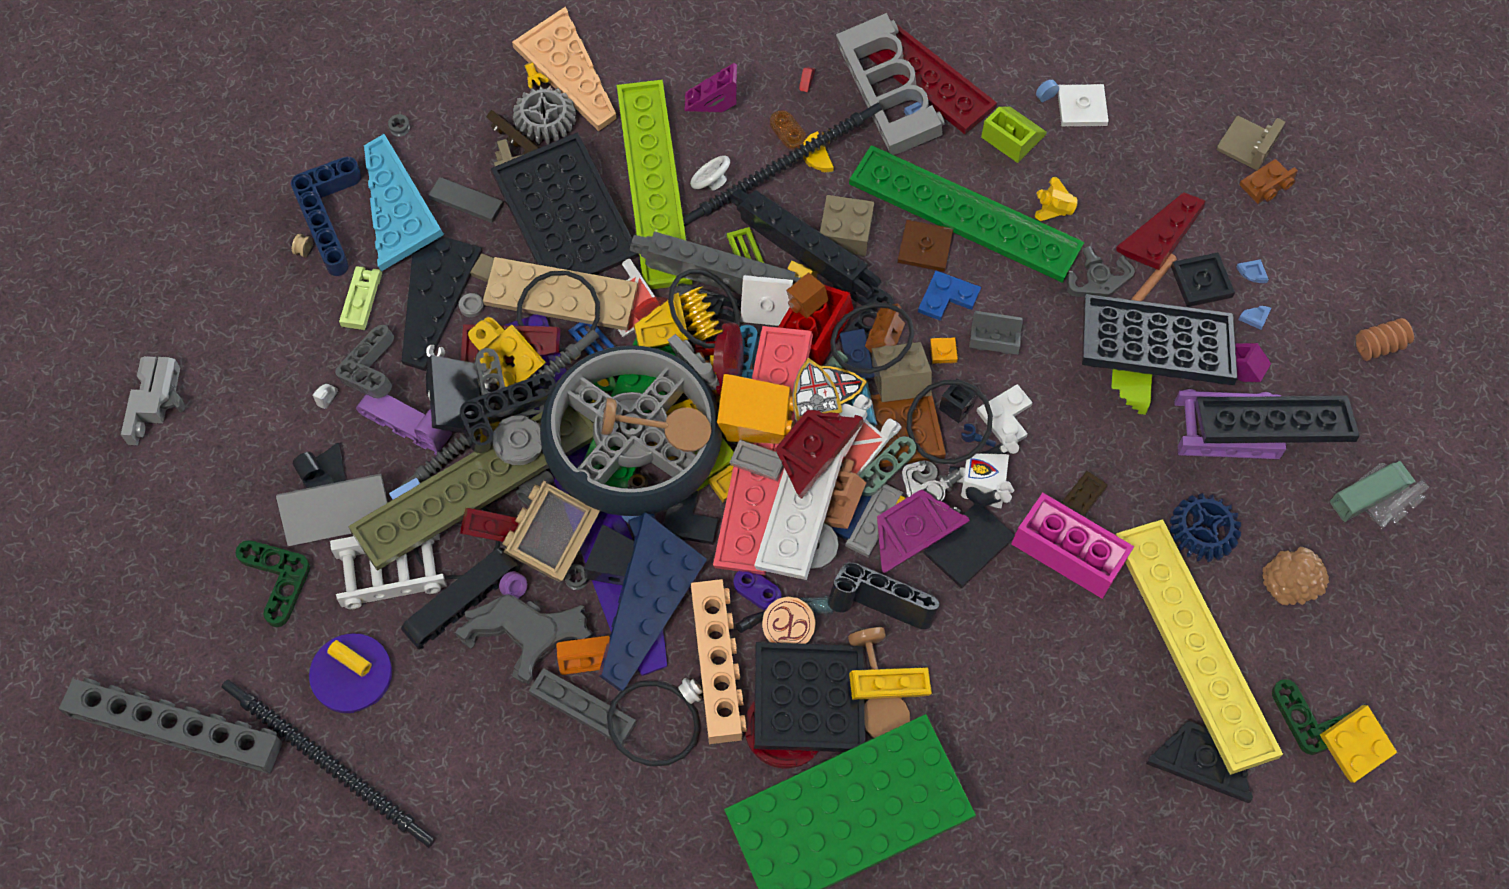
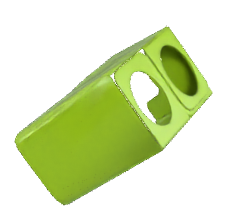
M1113 369L1112 388L1120 390V397L1127 400L1126 405L1133 406L1132 409L1138 410V414L1146 415L1151 403L1152 374Z

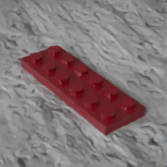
M897 25L899 33L896 34V37L901 41L904 60L914 67L916 85L926 92L929 106L932 105L934 110L940 112L943 118L963 134H966L996 109V101ZM883 49L867 55V57L879 65L894 58L896 52L891 49ZM897 74L892 76L902 85L909 81V78L904 75Z

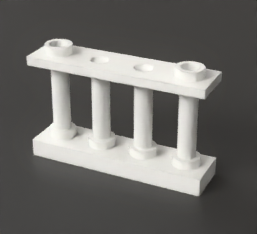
M438 534L420 545L422 548L425 577L410 580L407 555L404 554L396 559L399 582L383 585L382 569L377 571L370 561L373 587L357 590L353 559L356 558V555L365 554L354 536L330 541L331 551L335 558L343 561L346 592L336 594L341 607L356 609L361 607L362 603L424 591L427 594H434L440 592L441 588L447 587L443 574L436 575L432 544L435 540H440V535Z

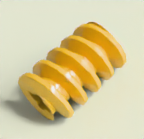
M699 287L682 294L680 301L681 304H685L682 307L683 313H689L684 317L685 322H693L688 327V331H696L693 337L704 341L722 333L723 330H714L719 321L710 320L715 312L706 311L711 303L702 302L707 293L699 294L698 291L702 288Z

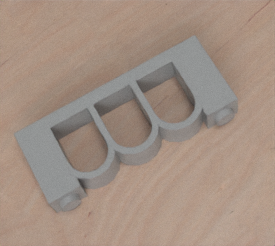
M887 13L836 34L840 52L867 108L877 102L881 105L882 110L874 114L872 118L889 153L895 155L941 136L942 126L945 124L941 113H936L933 106H929L926 92L916 85L914 67L904 60L901 41L896 37V34L899 33L895 21H890ZM883 49H891L896 52L894 58L865 71L858 60ZM897 74L909 78L905 85L876 97L871 87L872 84ZM908 100L921 103L922 107L918 111L891 123L888 122L883 112Z

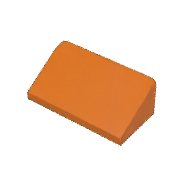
M601 636L558 642L556 648L560 674L566 675L600 670L605 648L609 643L610 637Z

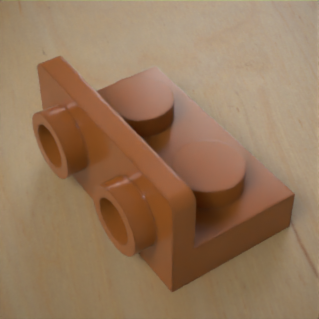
M1274 159L1241 180L1239 185L1257 204L1264 200L1269 202L1277 195L1279 190L1282 188L1288 190L1295 183L1294 178L1298 170L1294 167L1287 171Z
M892 304L894 306L901 308L899 304ZM880 308L865 344V347L871 353L872 348L897 345L905 322L898 316V312L889 308Z

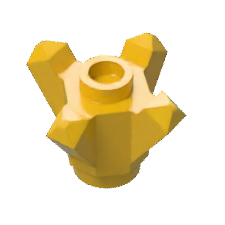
M1052 177L1049 182L1051 186L1048 190L1041 189L1037 191V197L1040 198V204H1042V209L1037 210L1035 213V218L1039 221L1060 215H1072L1077 206V198L1066 190L1057 177Z

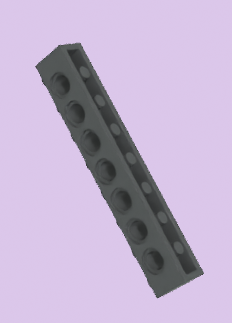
M84 678L83 681L72 679L59 707V710L67 717L268 774L271 773L283 744L277 737V733L270 729L261 728V731L251 729V725L241 721H236L235 724L225 722L226 719L220 715L210 714L209 717L200 715L201 712L192 707L185 706L184 710L179 709L172 702L160 699L159 702H154L150 700L149 696L134 692V695H129L122 688L109 685L108 688L101 687L100 683L89 678ZM101 698L100 703L97 706L92 707L93 702L96 699ZM127 705L124 712L117 714L121 706ZM152 712L151 717L147 721L142 722L144 715ZM178 719L177 724L173 728L167 729L168 724L172 720ZM203 726L202 732L197 736H193L194 730ZM223 734H229L225 742L218 743L219 738ZM255 741L254 746L250 750L244 751V746L247 742Z

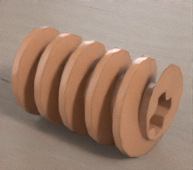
M1403 318L1387 322L1386 324H1380L1377 327L1374 326L1361 330L1356 335L1357 349L1365 361L1371 360L1372 357L1378 358L1381 354L1384 356L1388 355L1389 352H1397L1398 349L1404 350L1407 348L1408 343L1411 344L1414 341L1412 327Z

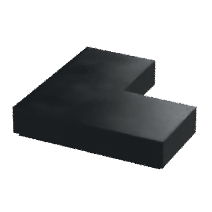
M695 491L677 505L667 509L664 521L665 528L680 539L713 545L718 518L694 514L698 491Z

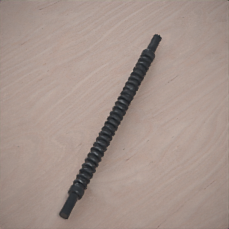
M877 102L860 113H853L850 115V119L845 118V122L840 121L839 126L835 124L833 129L828 128V132L823 131L822 136L818 134L816 139L814 137L811 138V142L806 141V145L801 144L799 149L797 147L794 148V152L789 151V155L784 154L783 159L777 158V162L772 161V165L767 164L766 169L762 167L760 172L755 171V175L750 174L749 179L745 177L743 182L738 181V185L733 184L731 189L729 187L726 188V192L721 191L720 196L716 194L714 199L709 198V202L704 201L700 203L699 208L683 216L684 227L704 215L706 217L711 215L713 210H718L719 206L724 207V203L729 204V200L732 199L731 194L737 188L747 193V189L751 191L753 186L758 187L759 182L763 184L764 179L768 181L770 176L775 177L776 172L780 174L781 169L785 171L787 166L792 167V163L797 164L798 159L802 161L804 156L809 157V153L814 154L815 149L819 151L820 146L826 147V143L831 144L832 139L836 141L837 136L841 138L843 133L848 134V130L853 131L854 127L862 126L863 121L882 110L881 105Z
M229 679L224 681L221 688L237 699L244 710L250 711L251 715L256 714L257 720L262 719L263 724H267L269 729L273 728L274 732H279V736L281 738L285 737L286 742L291 741V746H297V751L303 750L302 754L304 756L308 755L309 760L315 759V765L320 764L321 769L326 768V773H332V778L338 777V782H344V787H350V792L356 791V796H362L363 802L368 800V806L374 805V810H380L381 816L386 814V819H392V824H398V829L403 833H410L428 848L433 845L435 838L415 823V818L410 814L404 815V810L398 811V805L392 806L393 802L391 800L387 802L386 796L380 797V791L374 792L375 788H369L368 782L362 783L363 779L361 777L356 778V773L350 774V768L345 769L344 764L339 765V760H333V755L327 756L326 750L321 751V746H315V741L309 742L310 738L308 736L304 737L303 732L298 733V729L296 727L292 728L291 723L286 724L285 718L280 719V714L275 715V711L269 710L268 705L263 706V701H258L254 694H247Z

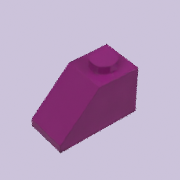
M1258 343L1235 344L1237 379L1242 382H1261L1271 365Z

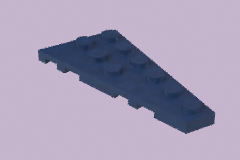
M646 512L641 514L639 522L641 524L638 535L634 540L633 554L624 577L618 600V610L612 622L609 643L606 645L598 674L599 677L618 691L625 689L707 560Z

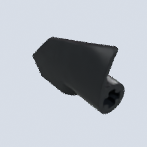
M336 443L317 457H315L313 452H305L293 460V466L303 481L304 489L346 481L339 443Z

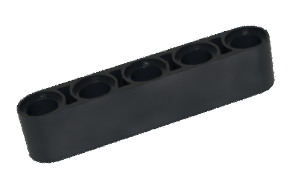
M503 547L491 552L403 623L401 627L402 632L417 649H423L425 643L430 639L432 641L446 631L445 627L450 623L454 624L470 607L477 606L487 598L486 595L493 589L497 590L502 577L506 573L512 571L519 572L520 566L510 555L504 553L505 549Z

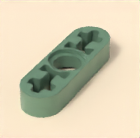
M903 436L896 439L859 474L860 478L867 481L874 476V472L878 476L873 481V488L869 486L864 488L863 496H872L878 492L913 458L916 444L911 438ZM899 445L902 447L908 445L909 454L903 452L897 461L894 456L899 452ZM883 460H888L893 464V470L888 473L882 472L879 468V463Z

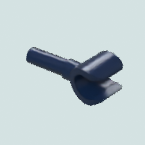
M965 424L964 430L972 433L969 435L961 433V438L965 442H981L983 436L976 433L974 425ZM988 439L986 445L995 447L996 442Z

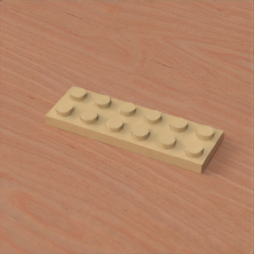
M495 257L483 303L486 306L517 311V303L524 288L535 277L549 271L570 270ZM570 271L582 276L595 289L600 301V320L597 326L628 331L638 283ZM566 275L550 276L537 282L528 291L522 304V312L593 324L595 319V302L590 290L581 281Z

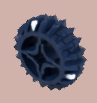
M1203 493L1199 494L1197 498L1191 495L1187 501L1182 500L1179 503V507H1175L1173 516H1171L1169 521L1172 525L1169 531L1171 534H1175L1173 536L1174 542H1181L1178 547L1179 551L1187 548V558L1192 556L1193 553L1197 554V562L1201 561L1203 555L1208 563L1213 560V557L1219 561L1224 555L1228 556L1232 549L1236 548L1238 539L1241 537V532L1239 531L1241 522L1235 521L1238 518V513H1230L1232 504L1225 507L1223 505V498L1215 501L1212 494L1206 499ZM1192 513L1194 524L1187 528L1186 517ZM1223 526L1225 537L1219 541L1217 530Z

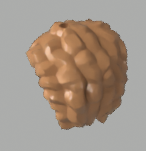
M1299 547L1295 552L1280 551L1271 562L1263 567V584L1266 586L1267 591L1271 592L1272 597L1282 605L1288 606L1289 603L1295 605L1297 602L1303 605L1306 601L1316 600L1318 595L1321 596L1326 593L1325 588H1327L1329 583L1326 568L1321 558L1305 547Z

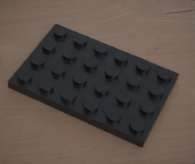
M578 132L491 168V173L537 265L597 275L621 265L627 259L632 260L639 257L638 253L630 251L632 237Z
M1085 294L1082 365L1235 386L1237 370L1233 313Z

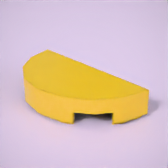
M819 132L810 134L803 145H806V141L811 142L813 137L816 139ZM820 146L819 151L815 149L814 154L809 153V157H803L809 167L821 170V172H833L834 167L825 147Z

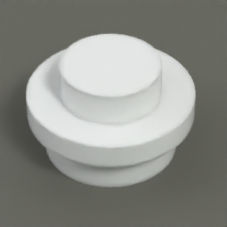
M684 678L682 684L678 687L684 698L690 704L695 701H701L702 696L700 694L703 692L701 686L695 679L690 681L688 678Z

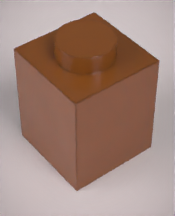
M809 272L786 290L789 298V307L795 313H801L805 318H808L828 301L825 285Z

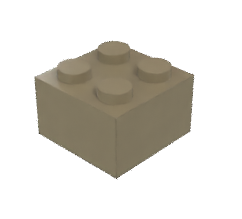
M827 195L820 233L851 254L866 256L874 202Z
M912 342L911 348L901 361L887 370L874 373L875 383L882 402L915 398L928 385L932 384V371L921 342ZM906 344L872 348V367L885 365L896 358L905 348ZM931 390L925 396H931Z

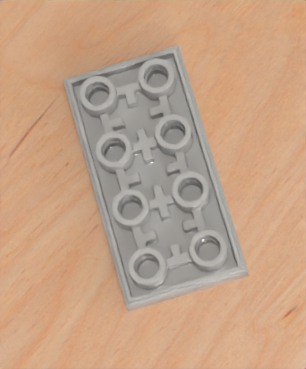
M381 474L276 495L288 546L351 534L348 528L349 525L388 503Z

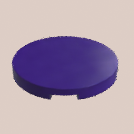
M353 633L338 636L323 645L313 658L309 671L310 686L316 698L328 709L339 713H354L377 703L386 693L392 678L391 661L384 647L369 636ZM335 640H338L372 664L371 669L364 677H361L327 653L329 646Z

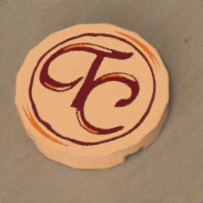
M793 597L780 598L771 603L766 609L762 621L764 635L771 643L806 644L812 638L816 625L814 612L808 604L799 598Z

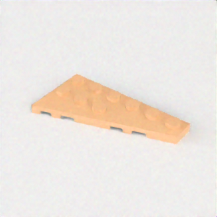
M566 7L512 42L513 48L528 63L533 62L535 69L545 77H548V82L555 89L559 88L561 93L566 92L568 98L573 101L574 108L598 131L616 120L615 110L601 85L598 74H596L593 68V64L576 32Z

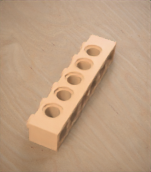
M723 579L691 583L709 744L742 740V732H746L745 715L739 716L738 706L743 705L742 690H736L735 680H740L738 663L733 664L732 654H737L735 638H730L729 629H734L732 613H727L726 604H730L729 588L723 587ZM717 607L719 611L716 614H709L706 612V609ZM717 631L722 634V637L712 639L709 637V634ZM715 657H723L726 660L721 665L712 663V659ZM719 682H725L729 685L724 691H719L714 686ZM722 708H728L732 711V714L728 717H721L718 711Z

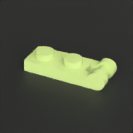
M357 266L355 268L339 320L341 327L365 330L378 284H380L382 277L380 269L370 271L365 270V267Z

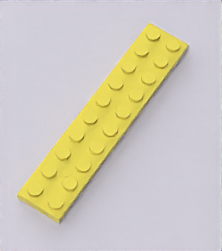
M1163 519L1116 533L1117 537L1134 546L1125 563L1230 775L1279 759L1283 753Z

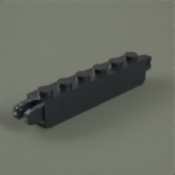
M737 188L731 194V201L737 206V210L741 214V220L831 283L835 282L846 292L853 294L856 291L868 298L872 292L869 286L863 282H867L874 286V288H877L882 283L877 275L868 270L867 263L757 190L747 194Z

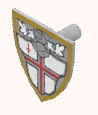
M807 358L798 371L793 387V409L796 421L802 417L807 409L817 410L821 413H842L840 398L830 376L820 365Z

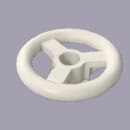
M719 156L703 165L692 177L691 187L702 189L709 186L711 190L720 188L727 180L724 173L730 165L729 157Z

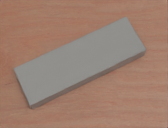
M885 484L878 492L872 495L845 546L869 558L879 539L877 516L896 505L899 497L903 496V492Z

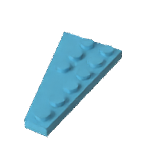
M385 134L364 145L366 168L369 173L368 186L371 190L372 221L376 233L375 247L378 251L377 264L381 271L444 235Z

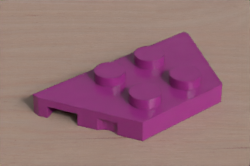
M922 489L877 516L882 572L884 574L964 526L970 522L969 518L953 510L944 502L933 498L932 495Z

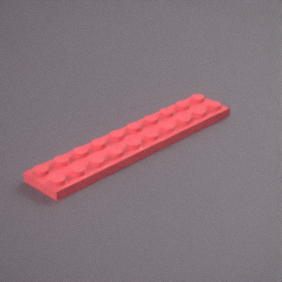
M763 326L752 379L788 386L793 393L798 371L805 360L809 358L813 338L812 331ZM792 411V418H791V420L794 421V425H795V424H796L795 414H794V412ZM751 443L775 452V448L779 445L770 443ZM733 466L713 563L715 568L766 575V571L757 570L754 565L783 471L777 482Z

